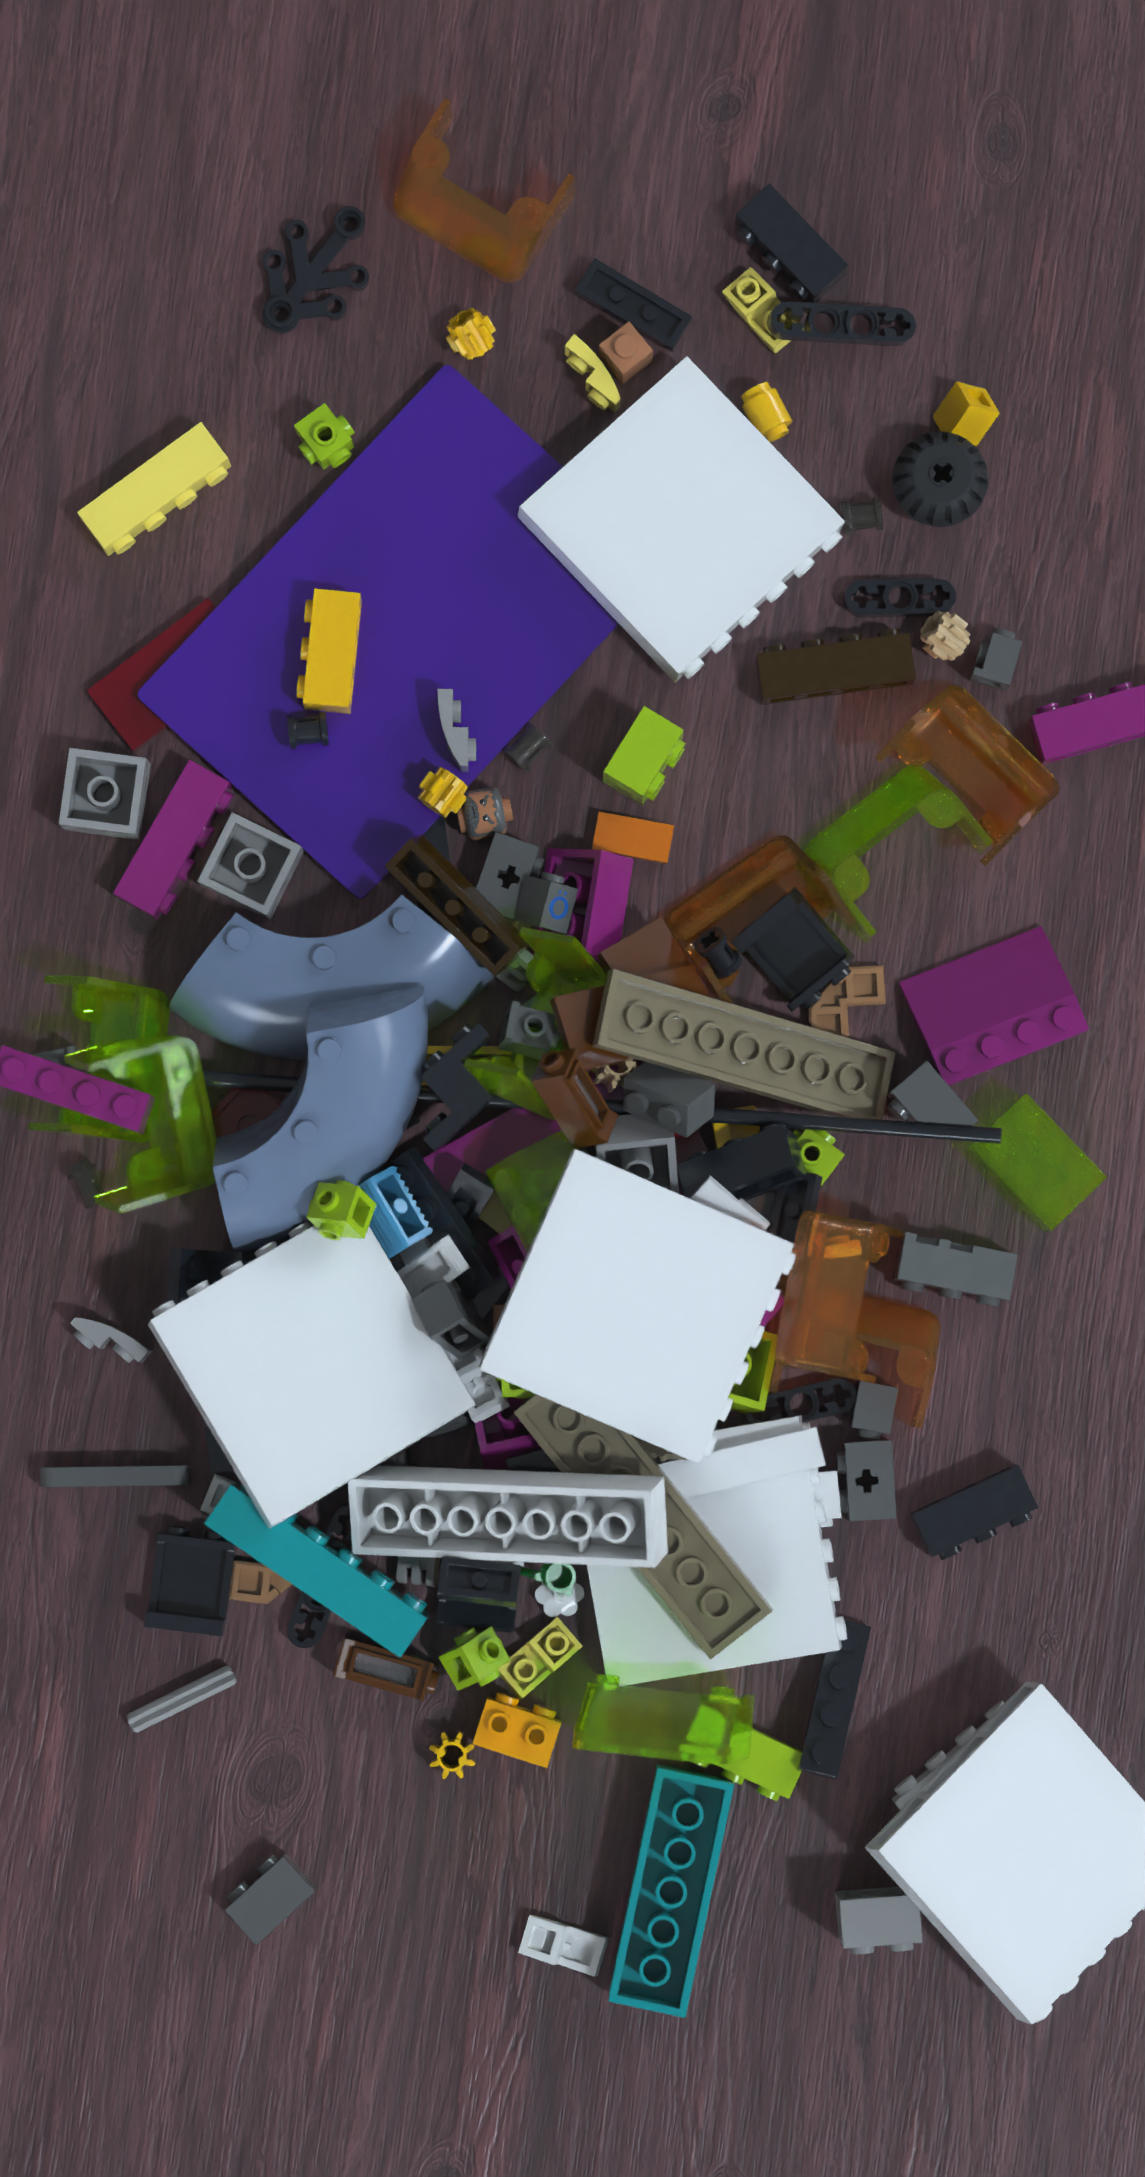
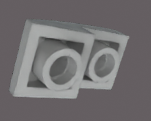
M437 689L440 721L448 749L460 771L469 772V761H476V738H469L468 727H453V723H461V700H454L453 689Z
M77 1317L70 1322L77 1329L73 1334L74 1337L88 1349H91L94 1345L99 1349H104L111 1340H114L116 1344L112 1349L128 1363L133 1359L143 1363L152 1352L150 1348L138 1339L106 1323Z

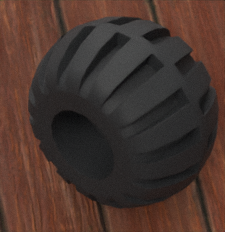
M941 431L926 433L909 442L897 457L892 474L893 491L904 512L919 523L932 527L953 526L971 517L983 502L988 488V470L979 450L964 437ZM935 470L938 472L944 470L948 472L947 480L949 483L941 480L939 483L934 481Z

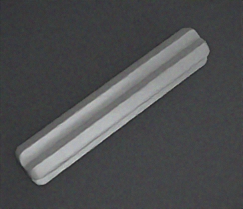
M229 1665L221 1667L130 1712L127 1715L128 1723L131 1729L138 1733L233 1686L237 1682L235 1674Z

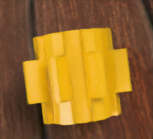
M469 308L468 310L460 311L448 321L447 329L450 334L446 337V340L454 353L459 351L461 356L472 360L475 357L484 355L486 351L493 347L492 343L495 340L491 333L496 331L488 315L482 316L478 310Z
M439 767L435 774L429 771L419 784L422 792L419 794L418 799L444 818L451 811L456 814L467 800L464 793L468 786L457 776L442 767Z
M462 1731L457 1734L456 1739H449V1736L442 1732L441 1746L430 1744L429 1749L437 1754V1758L432 1760L429 1765L430 1767L440 1765L444 1769L442 1773L443 1779L448 1776L449 1771H455L461 1779L464 1777L462 1767L464 1765L474 1766L476 1763L474 1759L467 1756L468 1752L473 1750L475 1745L473 1743L465 1745L461 1741L463 1737ZM455 1745L462 1750L463 1753L458 1759L459 1764L450 1765L443 1760L442 1757L447 1751L446 1746Z

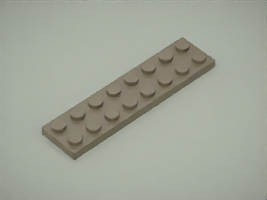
M612 969L607 973L592 1047L682 1073L693 1074L703 1079L828 1115L868 1119H883L895 1057L894 1051L616 969Z
M535 1394L514 1411V1414L561 1473L664 1477L668 1553L655 1568H637L710 1660L773 1611V1608L635 1436L538 1394Z

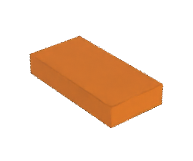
M599 812L592 850H604L628 858L667 864L674 825Z

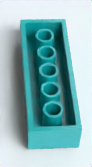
M231 1484L204 1524L401 1658L430 1616V1613L424 1610L427 1603L410 1591L402 1595L393 1589L392 1586L395 1581L378 1569L371 1574L362 1568L360 1564L363 1559L353 1554L349 1549L343 1547V1549L341 1548L338 1551L327 1544L330 1537L317 1527L311 1525L305 1529L295 1522L298 1518L296 1513L269 1529L243 1484Z
M656 1764L608 1991L609 2002L686 2018L734 1790V1781L723 1777Z

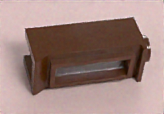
M576 1048L542 1054L531 1080L574 1149L607 1143L618 1118V1115L609 1109L579 1059L577 1060L576 1054L578 1051Z
M345 1636L333 1676L424 1701L426 1693L434 1695L440 1672L433 1670L434 1660L409 1653H404L399 1658L383 1646Z

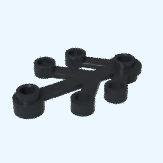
M346 206L337 212L334 220L335 232L310 264L306 244L309 238L307 225L301 220H293L287 225L286 236L292 247L296 283L286 294L282 274L286 269L285 257L278 250L268 251L263 257V266L268 273L271 298L265 303L262 311L263 321L268 329L275 333L285 334L294 330L299 321L303 319L327 316L330 320L337 321L346 315L347 307L345 300L338 295H331L322 302H301L308 292L348 286L353 290L360 291L368 286L370 281L369 273L361 265H354L344 271L324 273L348 240H355L364 233L366 223L361 210L353 206ZM348 220H354L358 226L353 231H347L343 227L344 223ZM296 227L304 230V235L298 239L290 235L292 229ZM273 257L281 260V265L275 269L267 265L269 259ZM356 272H361L365 275V279L362 283H354L351 281V276ZM333 302H338L342 305V309L339 313L335 314L328 311V306ZM278 310H286L289 313L288 318L284 321L275 319V313Z

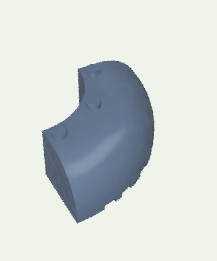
M401 894L388 909L370 922L345 933L318 938L291 937L274 933L255 925L236 912L184 978L170 1002L169 1010L198 1031L240 1050L279 1060L306 1061L308 1054L306 1030L309 1006L424 985L428 1011V1032H430L474 1000L495 976L461 942Z
M424 985L308 1007L306 1030L308 1054L302 1074L291 1092L282 1101L281 1106L266 1119H261L259 1122L241 1131L218 1137L216 1141L213 1170L225 1224L235 1252H253L273 1241L276 1244L291 1239L288 1233L305 1222H309L311 1227L314 1226L306 1216L309 1211L310 1201L314 1197L319 1182L335 1184L336 1181L342 1180L358 1186L376 1175L388 1161L402 1138L414 1112L423 1082L421 1076L424 1074L425 1069L422 1065L426 1062L428 1050V1011Z

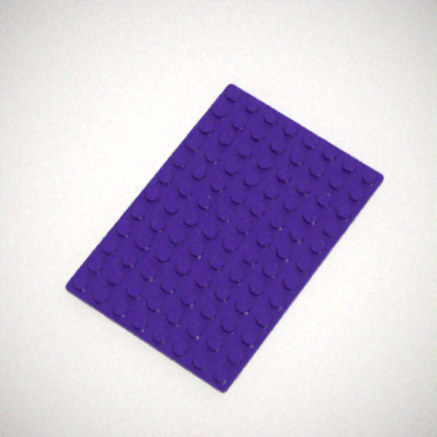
M444 365L139 689L138 698L293 841L302 846L305 852L358 899H364L390 872L385 867L388 861L410 838L421 834L424 835L441 817L418 799L419 794L422 792L419 784L427 773L431 771L435 774L437 769L442 767L457 776L469 787L612 633L619 623L517 517L519 507L561 470L563 466L450 365ZM314 589L361 593L362 605L351 714L305 710L303 699L297 698L298 676L306 675L307 661L300 659L302 637L309 638L311 623L304 622L306 599L313 600ZM437 689H453L454 700H461V723H453V727H468L469 738H476V761H469V772L460 771L448 749L440 721ZM319 712H325L329 745L323 746L321 743L298 745L297 749L291 750L287 715H293L294 718L318 716Z

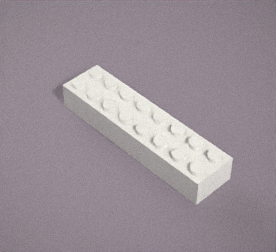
M376 1465L348 1482L353 1554L442 1558V1556L473 1560L655 1568L668 1553L663 1476Z

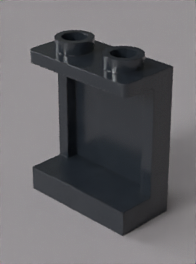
M793 887L739 932L731 941L740 954L746 950L789 1000L787 1007L791 1012L800 1005L806 1010L822 996L819 989L828 982L833 986L841 982L851 973L847 966L855 958L796 887Z
M167 1526L166 1533H156L157 1548L149 1610L146 1611L144 1627L222 1637L225 1635L236 1545L215 1531H205V1537L189 1536L190 1528Z
M442 1556L437 1599H439L437 1623L439 1625L463 1628L474 1627L481 1630L492 1626L494 1631L512 1633L515 1627L521 1565Z

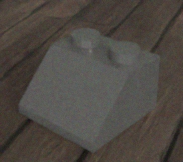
M928 1061L922 1064L887 1095L891 1103L886 1107L898 1121L907 1120L909 1122L972 1126L978 1121L975 1115Z

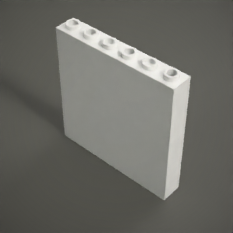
M687 356L519 507L517 516L674 682L678 681L683 675L687 679L691 678L705 664L701 659L711 649L715 654L722 650L731 641L732 637L729 633L739 624L742 628L747 627L760 614L756 609L766 599L772 603L780 597L788 588L784 583L794 574L798 578L804 575L815 563L812 557L821 549L826 553L830 551L842 539L840 531L845 523L839 514Z
M573 1148L478 1367L484 1372L699 1464L702 1456L708 1458L715 1446L717 1436L712 1433L718 1419L725 1421L731 1409L733 1399L728 1398L733 1384L740 1385L745 1377L749 1363L744 1361L750 1347L756 1348L761 1340L765 1329L764 1326L760 1325L766 1310L772 1312L777 1303L780 1290L776 1289L779 1278L781 1274L787 1276L793 1266L796 1254L791 1251L794 1244Z
M305 1222L288 1233L291 1238L290 1240L277 1246L275 1241L263 1246L255 1252L257 1259L244 1266L241 1261H238L221 1271L220 1273L223 1278L214 1284L209 1285L208 1281L205 1280L186 1292L189 1296L188 1299L175 1305L173 1300L168 1301L152 1312L155 1318L150 1320L148 1326L269 1529L476 1405L442 1347L429 1337L411 1301V1295L370 1227H368L364 1239L341 1237L340 1240H330L321 1236L318 1233L319 1229L315 1225L311 1227L309 1222Z
M799 1415L717 1429L712 1433L717 1436L712 1451L810 1429V1423H803L802 1417ZM653 1458L657 1464L679 1460L667 1459L666 1461L661 1462L659 1458ZM818 1467L686 1498L687 1502L773 1608L770 1614L711 1660L637 1567L587 1565L608 1688L837 1651L842 1648L841 1640L847 1639L844 1616H836L834 1601L841 1600L837 1577L830 1578L827 1565L828 1562H834L830 1538L823 1539L820 1525L827 1523L826 1511L823 1500L816 1501L813 1485L820 1484Z
M1025 1682L865 1846L867 1851L1013 2016L1019 2021L1032 2025L1034 2022H1039L1048 2016L1053 2008L1051 2004L1061 1994L1069 1992L1077 1985L1079 1981L1078 1976L1084 1969L1097 1963L1106 1952L1105 1947L1114 1938L1125 1934L1132 1925L1131 1920L1140 1910L1145 1909V1802L1042 1683Z

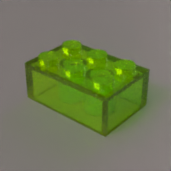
M1027 1093L1022 1095L989 1126L992 1128H1002L1000 1144L973 1142L966 1148L1046 1233L1052 1231L1107 1178Z

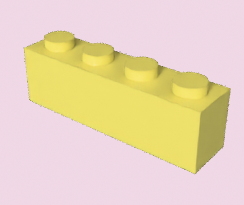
M200 422L77 513L108 556L114 552L121 554L136 542L134 537L146 529L148 532H151L162 525L167 519L165 515L175 507L183 509L197 498L196 492L207 484L212 487L221 482L228 475L226 470L231 467V464L226 454L202 422Z

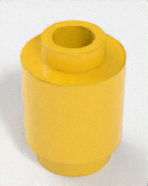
M768 382L758 384L741 395L744 402L742 408L748 420L769 442L776 441L789 433L787 426L792 423V419L775 388L771 389Z

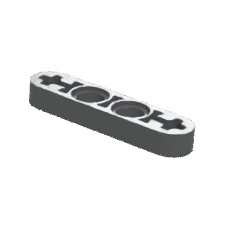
M191 1465L39 1467V1487L191 1485Z

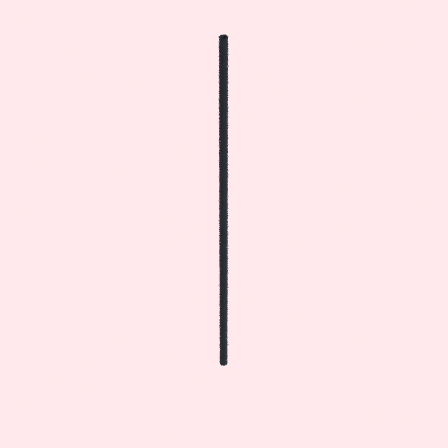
M186 1069L185 1085L291 1092L300 1077ZM421 1086L417 1099L418 1102L444 1103L430 1087ZM489 1091L495 1099L487 1107L550 1111L541 1096L537 1094ZM604 1099L609 1109L618 1116L631 1114L623 1110V1101ZM714 1107V1116L707 1121L708 1123L763 1127L771 1124H784L790 1129L997 1144L1001 1143L1002 1128L716 1107Z

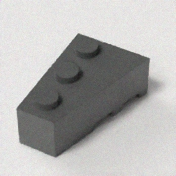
M904 1232L900 1234L892 1280L900 1281V1289L923 1293V1287L927 1286L938 1288V1296L961 1300L962 1293L976 1295V1303L999 1307L1000 1300H1010L1018 1254L974 1245L953 1243L944 1239H931L917 1236L914 1233Z

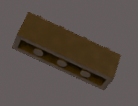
M899 629L879 631L876 638L862 639L861 634L845 635L839 637V643L825 645L823 639L808 640L801 643V648L786 650V645L784 644L764 647L763 653H758L755 660L762 705L913 685L916 680L910 633L900 634Z
M422 834L410 838L385 865L493 976L504 972L531 944Z

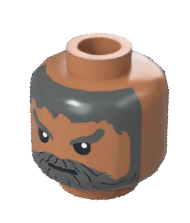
M495 787L465 792L464 795L467 800L457 812L461 833L467 832L472 840L492 838L496 832L504 835L507 830L506 822L513 820L510 798L502 799L500 791Z

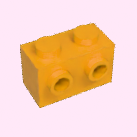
M497 1692L495 1698L488 1696L473 1744L547 1768L562 1720L555 1718L556 1711L534 1704L533 1710L517 1706L518 1698Z

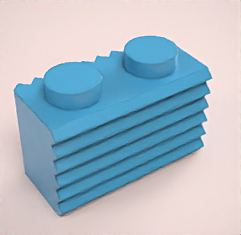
M394 1166L383 1170L358 1185L376 1203L369 1227L388 1259L432 1234L433 1229L428 1227V1221L424 1220L425 1215L420 1213L421 1208L416 1207L417 1201L412 1200L413 1194L408 1193L409 1188L404 1186L405 1181L400 1179L401 1174L396 1173L397 1167Z

